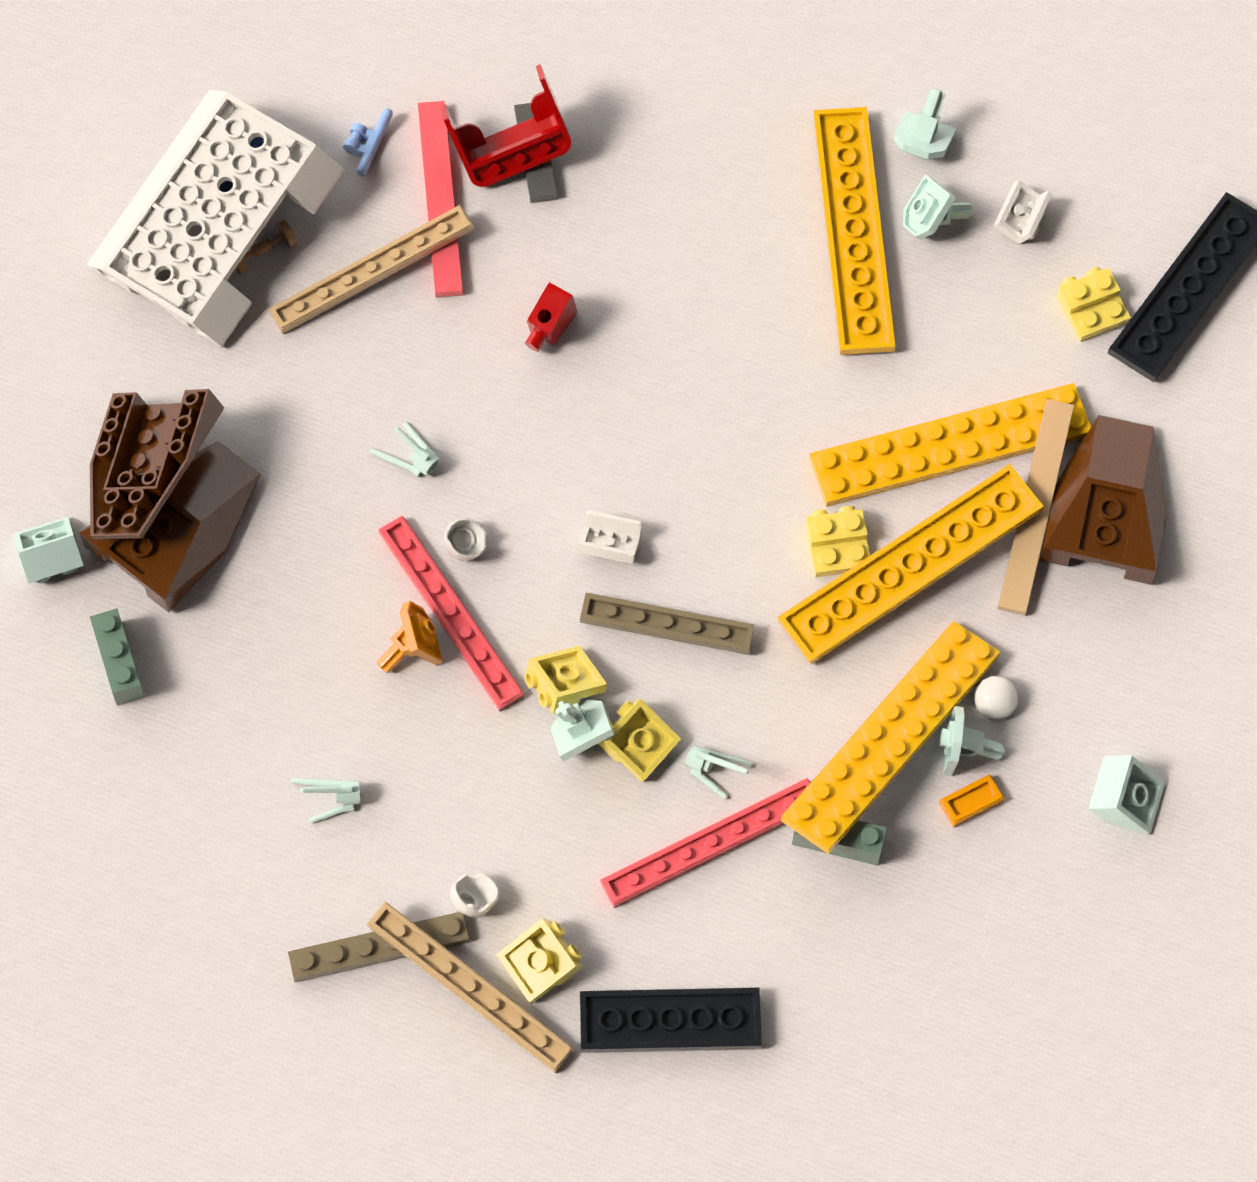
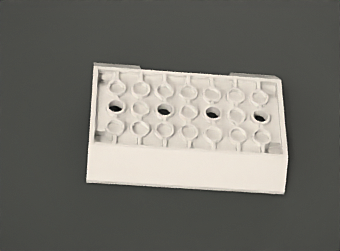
M209 90L87 263V267L130 293L136 291L172 313L179 323L222 348L252 304L246 296L227 282L234 269L287 193L292 202L315 214L344 172V169L316 144L227 92ZM255 137H262L264 139L263 145L259 148L250 146L251 140ZM225 181L233 182V187L230 191L221 192L219 190L221 183ZM194 225H199L202 227V232L196 237L189 236V229ZM162 270L171 271V276L166 281L157 280V275Z

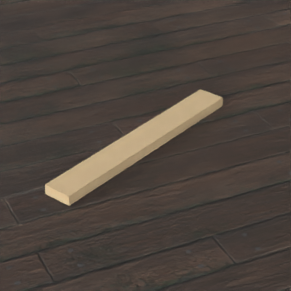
M458 205L269 308V313L282 334L473 231V224L461 206Z
M1046 399L1027 479V486L1044 508L1042 512L1016 528L997 608L999 610L1026 615L1074 405Z
M386 901L367 923L368 928L554 1073H556L574 1048Z

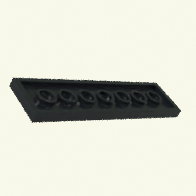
M1226 192L1109 347L1108 354L1150 381L1155 382L1256 246L1257 210Z

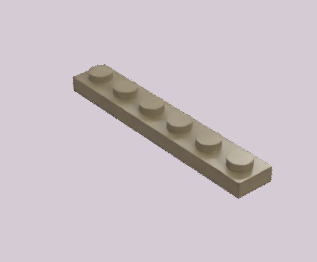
M587 592L585 593L580 616V623L749 655L754 631V624Z
M460 912L413 922L445 948L469 942L464 915ZM375 932L288 951L295 983L406 957Z

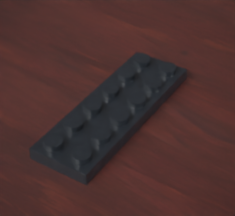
M760 987L580 991L581 1053L761 1049Z

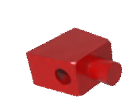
M550 282L547 284L527 319L531 332L525 341L527 347L539 352L544 342L551 345L557 343L577 314L572 294Z

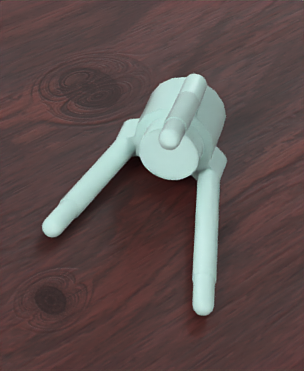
M404 422L403 426L413 439L399 427H396L395 431L415 450L410 459L414 462L413 465L371 448L369 450L371 454L407 469L417 477L421 473L426 476L430 475L440 462V458L437 457L438 455L428 447L407 422Z
M696 744L691 748L685 762L686 766L692 768L690 775L699 778L723 799H727L728 795L702 772L708 773L713 763L743 774H748L749 770L739 765L753 766V763L750 761L715 752L706 747L702 748Z
M291 779L293 784L312 786L302 787L300 789L302 793H336V802L343 804L340 807L310 818L311 823L324 820L342 812L354 811L353 805L361 804L358 781Z

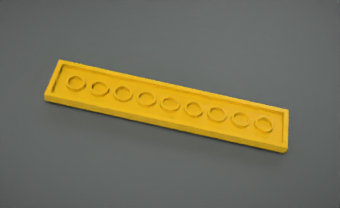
M867 107L814 110L813 121L839 354L895 352L896 346Z
M1075 383L812 452L809 455V459L826 507L1033 452L1046 399L1074 405L1066 442L1084 438L1091 425Z
M1008 464L778 616V622L811 665L1042 512L1044 506L1012 465Z
M953 621L784 812L781 821L829 854L950 715L954 707L963 700L999 658L1000 651Z

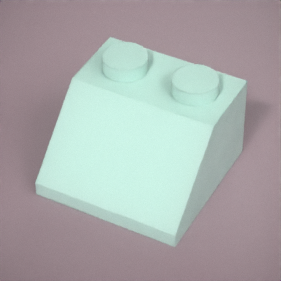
M68 517L13 534L28 583H42L48 581L53 575L60 573L71 574L77 571L78 567L84 566Z
M1132 755L1104 756L1089 809L1105 822L1143 834H1150L1165 781Z

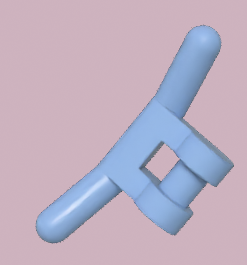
M389 108L383 110L374 130L368 129L360 123H354L350 130L351 136L346 139L343 145V149L346 152L362 157L356 170L359 176L367 174L390 123L393 111ZM361 139L367 141L365 145L360 144Z

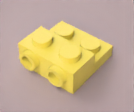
M1100 267L1092 268L1085 274V277L1076 279L1075 276L1068 277L1059 286L1056 297L1080 342L1126 325L1131 319L1119 296L1121 290L1109 268L1101 270Z
M845 506L840 508L838 513L828 514L827 510H816L811 513V516L806 518L805 527L815 577L843 574L870 556L863 509L856 510L854 506Z
M580 646L530 658L527 671L525 672L527 686L529 688L535 687L541 706L543 708L549 707L553 714L559 708V702L564 701L566 704L571 703L572 705L575 703L579 704L580 699L604 693L607 687V683Z
M641 699L635 700L632 703L628 700L617 711L620 717L614 723L611 722L615 735L603 740L598 745L616 762H621L642 782L677 745L681 738Z
M540 919L496 954L530 1003L537 1001L554 986L562 985L583 968L579 962L582 959L580 952L574 945L568 946L562 938L565 935V931L555 920L551 922L548 919Z

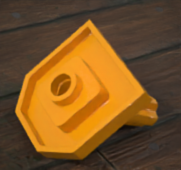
M412 601L404 603L400 611L403 626L390 638L394 644L377 661L378 666L386 673H389L406 655L410 657L416 655L436 666L444 663L434 624L423 607Z

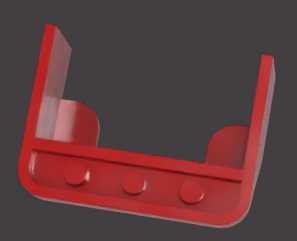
M541 64L537 65L536 69L544 91L537 93L530 102V108L534 117L484 138L481 129L475 124L466 123L456 127L447 105L441 106L445 125L467 174L474 185L478 187L492 185L559 157L570 149L571 138Z

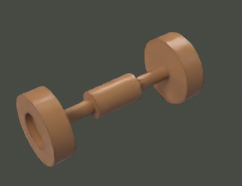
M285 220L276 224L280 235L271 240L268 238L251 247V251L244 255L235 268L239 275L248 271L244 262L246 259L265 253L272 249L273 244L280 240H283L289 248L297 244V239Z

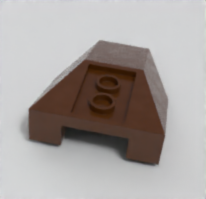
M210 389L185 390L181 403L147 405L137 392L112 394L90 462V536L92 539L143 538L225 408Z
M1098 415L1056 482L1040 561L1068 566L1071 557L1125 569L1123 579L1152 584L1157 572L1167 509L1153 426Z
M217 441L196 453L143 538L92 539L89 525L79 533L83 545L104 563L109 559L145 587L147 596L169 613L226 552L261 474Z

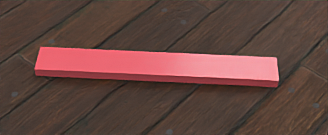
M445 101L418 103L428 221L455 208L448 133L441 106L445 104ZM458 239L431 253L435 297L463 295Z
M403 515L378 529L380 536L497 709L501 711L523 698L524 693Z
M806 778L601 879L600 883L613 908L785 824L781 821L782 815L810 784L809 779Z

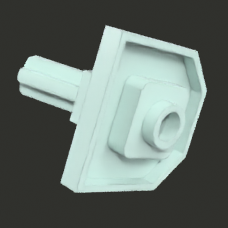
M932 88L924 110L919 115L908 111L905 112L893 137L902 151L927 160L944 157L956 133V128L939 123V113L945 98V92Z
M925 174L904 208L903 227L915 237L923 239L934 234L939 225L950 224L951 219L970 218L973 215L972 204L953 203L956 197L933 178Z
M584 699L579 704L575 703L573 705L571 703L566 704L564 701L558 703L559 708L555 710L558 717L551 730L559 756L563 762L615 735L606 707L602 701Z
M954 707L947 729L942 728L940 746H945L943 771L945 776L953 775L959 762V756L973 757L979 754L994 760H1000L1005 753V748L1001 743L985 739V733L964 726V707Z

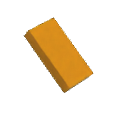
M988 774L940 799L939 805L951 825L955 827L1004 802L1005 798L991 775Z

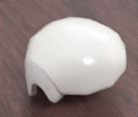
M456 519L445 530L444 545L452 557L460 561L473 560L485 551L487 547V533L478 522L472 519Z
M991 676L982 680L973 693L976 709L988 719L1000 720L1006 718L1017 707L1018 697L1015 686L1004 677Z
M479 873L474 877L464 874L452 885L450 896L458 912L470 917H481L497 902L499 889L495 882L484 873Z

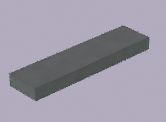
M530 103L514 105L517 124L534 117ZM551 160L525 170L530 203L557 199Z

